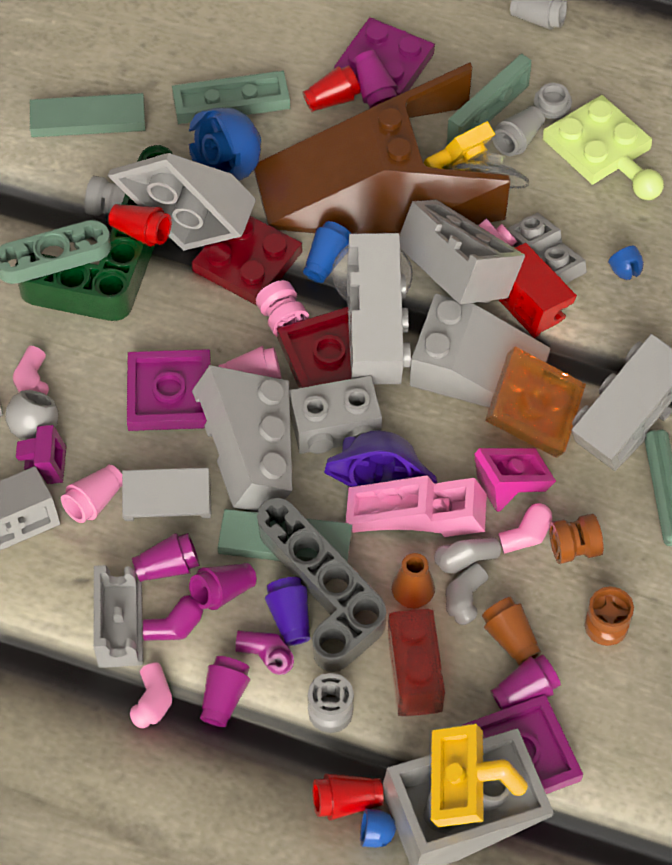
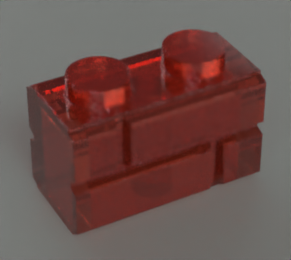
M418 609L389 613L387 635L398 716L405 717L443 712L445 689L443 675L441 674L442 667L434 611L432 609Z

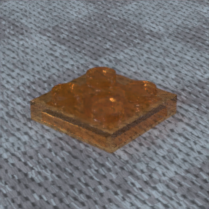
M515 346L507 353L485 421L558 458L566 451L573 428L572 422L577 415L586 384Z

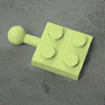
M603 95L544 129L543 140L592 185L619 169L633 181V191L640 199L653 200L662 193L664 188L662 176L652 169L643 170L633 161L651 149L652 138Z

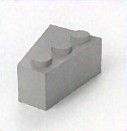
M438 200L412 201L399 236L400 249L459 304L489 303L491 300L507 299L525 258V254Z
M399 233L349 234L346 284L351 379L371 376L373 384H401L403 367H410L411 349L410 342H403V333H408V309L402 308V299L406 298V276L401 274Z
M652 333L644 343L639 341L630 349L625 358L626 365L617 375L612 373L605 379L599 389V394L601 395L591 407L585 405L572 422L574 427L571 431L575 442L613 471H616L645 441L646 432L658 418L665 421L672 413V409L668 407L672 402V348Z
M209 365L192 390L195 401L200 402L207 420L204 427L208 437H213L219 454L216 461L233 508L258 512L261 505L267 500L273 498L286 499L293 491L289 381Z

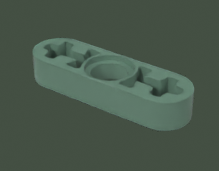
M88 220L5 243L0 246V279L9 284H17L99 261L105 258L111 250L109 230L102 222ZM94 237L97 243L90 245L86 239ZM70 242H74L76 250L71 251ZM49 246H59L64 250L56 258H47L42 255L43 250ZM31 253H34L36 261L31 262V258L29 255ZM16 259L18 265L11 267L8 261Z

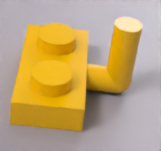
M487 121L455 137L443 150L427 157L424 160V164L431 168H453V170L462 171L475 162V158L487 151L485 144L495 136V133Z
M477 724L432 730L431 821L437 827L482 822L484 781L500 780L515 796L523 795L527 791V781L509 761L500 759L483 762V731Z

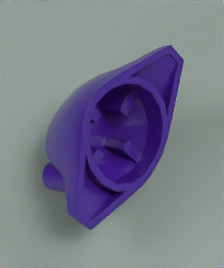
M380 430L362 433L357 438L346 437L343 440L342 452L327 459L324 471L325 474L350 487L427 475L434 484L437 483L436 476L421 463L414 448L407 440L395 433Z

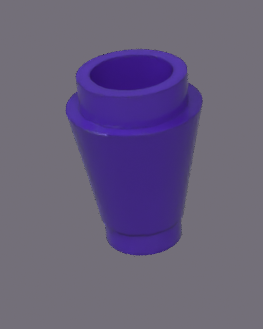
M286 577L269 583L266 586L268 594L264 599L287 646L308 642L311 637L309 633L307 587L302 586L299 577Z

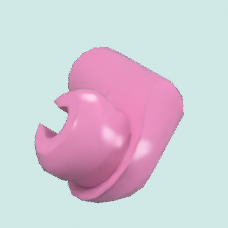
M28 346L13 373V382L18 392L34 390L46 395L48 394L49 386L40 380L38 374L46 354L38 347Z
M542 503L533 504L526 510L519 528L498 533L503 553L542 543L549 530V524L553 519L550 508Z

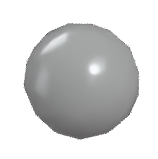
M25 390L12 397L6 408L5 421L10 432L20 440L36 438L38 426L54 425L56 428L59 410L55 401L46 394L34 390Z

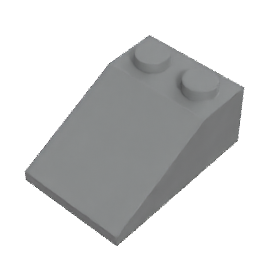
M171 153L114 168L108 174V177L138 206L161 207L164 213H168L171 216L172 226L169 237L183 251L242 237L256 201L253 195L232 174Z
M435 294L411 359L410 386L529 418L548 360L550 347L476 304H459L453 298Z
M518 728L484 738L483 762L500 759L509 761L527 781V791L523 795L515 796L500 780L484 781L482 822L437 827L431 821L432 755L387 768L382 785L383 794L410 865H446L459 861L553 816V809Z

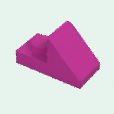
M479 448L474 453L478 482L497 512H500L518 492H546L556 482L536 448Z

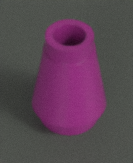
M374 50L365 51L354 58L363 103L368 104L369 108H372L397 96L396 91L398 87Z
M176 532L143 551L140 555L132 557V563L140 582L191 574L190 569L200 566L189 533L178 536Z
M249 563L203 567L197 571L196 575L191 577L189 591L192 599L197 601L201 609L217 610L248 589L253 588L256 585L257 577L255 570Z
M542 654L535 659L531 656L528 657L490 692L500 710L544 694L546 697L553 696V690L561 686V682L550 662Z
M216 656L213 665H208L202 713L200 716L202 721L215 726L226 727L228 719H230L251 680L247 676L250 669L247 664L230 657Z

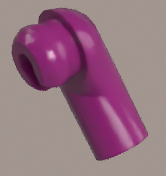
M191 595L183 596L167 618L143 619V640L185 639L201 620L203 609L199 607L196 600L192 599Z
M237 631L236 652L258 654L268 670L273 674L284 675L293 668V653L278 634Z

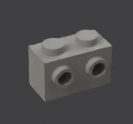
M371 376L289 390L290 417L299 454L309 452L315 454L325 453L332 448L341 447L346 437L357 438L362 433L369 431H382V415Z

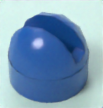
M635 245L619 250L608 260L613 272L624 280L632 279V275L637 277L643 271V258Z
M365 808L360 829L361 846L371 848L386 846L391 842L396 832L394 819L387 812Z

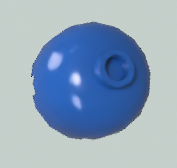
M226 107L204 110L194 116L189 126V132L195 131V143L189 144L192 161L230 173L239 181L248 177L259 163L261 152V137L250 118L241 111Z

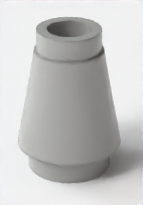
M512 0L510 6L511 16L552 30L554 27L561 28L567 13V0Z
M529 106L527 109L498 123L495 127V136L492 138L496 149L506 156L522 154L545 122L542 111L535 106Z

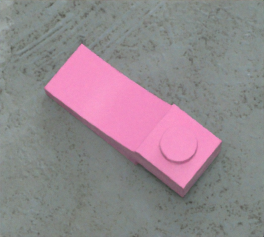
M428 475L349 487L345 523L352 525V533L377 530H414L441 533L444 537L485 532L487 494L475 478L434 484Z

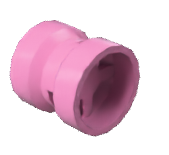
M284 280L269 284L256 297V305L264 316L269 317L268 325L276 337L277 328L309 319V313L304 305L296 301L297 293L290 282Z

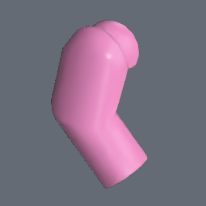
M157 662L150 663L140 670L146 692L139 699L138 704L134 705L130 710V718L134 725L139 728H146L150 723H158L172 704L173 698L161 664Z

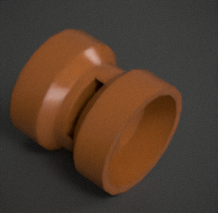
M593 513L579 516L577 521L567 522L564 519L550 522V543L558 564L572 562L576 556L584 555L587 558L603 555V536L598 519Z
M610 586L601 588L593 594L584 625L586 633L591 640L605 646L616 645L623 641L628 633L634 611L633 601L627 592Z

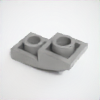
M539 213L526 217L507 228L518 241L513 245L514 247L526 242L565 283L587 273L585 260L562 243L561 230Z

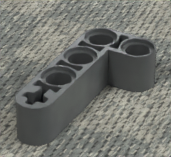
M281 498L269 499L261 505L257 514L260 538L281 563L295 577L301 579L302 585L307 587L312 596L330 614L314 631L312 637L314 660L319 667L326 671H340L351 664L384 633L386 627L385 603L290 502ZM274 520L276 523L281 524L285 521L286 532L278 524L270 527V522ZM305 548L313 549L318 553L317 557L311 561H301L295 555L298 551ZM332 579H340L346 582L348 586L342 592L333 593L328 591L325 585ZM369 610L374 612L378 619L372 624L364 625L357 622L354 617L360 611ZM328 639H338L344 643L345 647L337 654H329L322 650L321 645Z

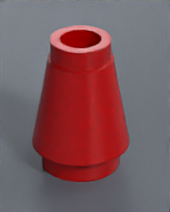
M348 65L342 69L337 66L310 86L309 89L303 91L302 94L311 112L354 101V96L360 94L361 90L353 70Z
M115 204L111 208L108 218L111 227L148 246L164 244L169 237L172 226L171 216L168 213H164L161 207Z
M326 773L324 778L314 779L313 804L317 817L327 816L328 820L331 821L364 811L365 808L371 809L383 805L384 794L380 778L371 779L368 777Z

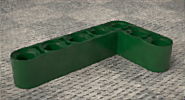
M153 145L141 152L137 162L173 153L168 147ZM125 193V196H124V198H123V201H122V204H121V205H136V206H138V205ZM112 228L110 233L111 250L105 258L100 260L99 265L89 263L35 278V280L32 279L18 283L21 297L26 303L34 306L107 321L122 320L130 314L155 245L148 246L116 228ZM34 253L29 254L31 262L36 261ZM42 254L47 258H56V256Z

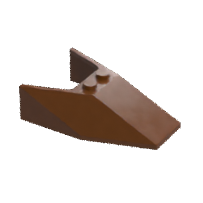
M471 62L259 161L254 169V174L267 225L281 231L315 233L317 228L330 221L342 225L351 234L399 233L400 236L412 201L438 200L476 225L481 224L486 218L490 223L506 220L510 189L509 175L439 169L426 166L422 161L409 118L459 110L470 99Z

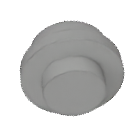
M545 84L534 97V106L542 111L545 118H562L571 110L572 98L567 88L561 84Z

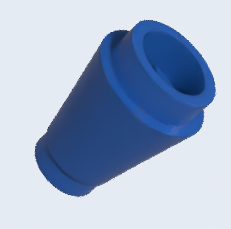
M327 221L322 227L316 229L306 266L303 270L307 278L317 283H324L325 279L348 253L349 234L351 233L345 227L335 222Z

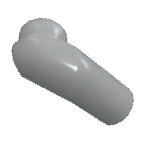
M494 537L460 540L452 545L440 546L435 552L434 560L443 572L456 574L477 561L497 559L501 553V545Z
M473 563L446 588V610L449 616H454L455 621L460 625H466L477 617V608L472 605V593L488 580V574L478 563Z

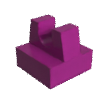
M54 425L38 426L36 438L17 442L16 458L18 461L25 460L24 470L35 466L46 484L63 483L66 445Z

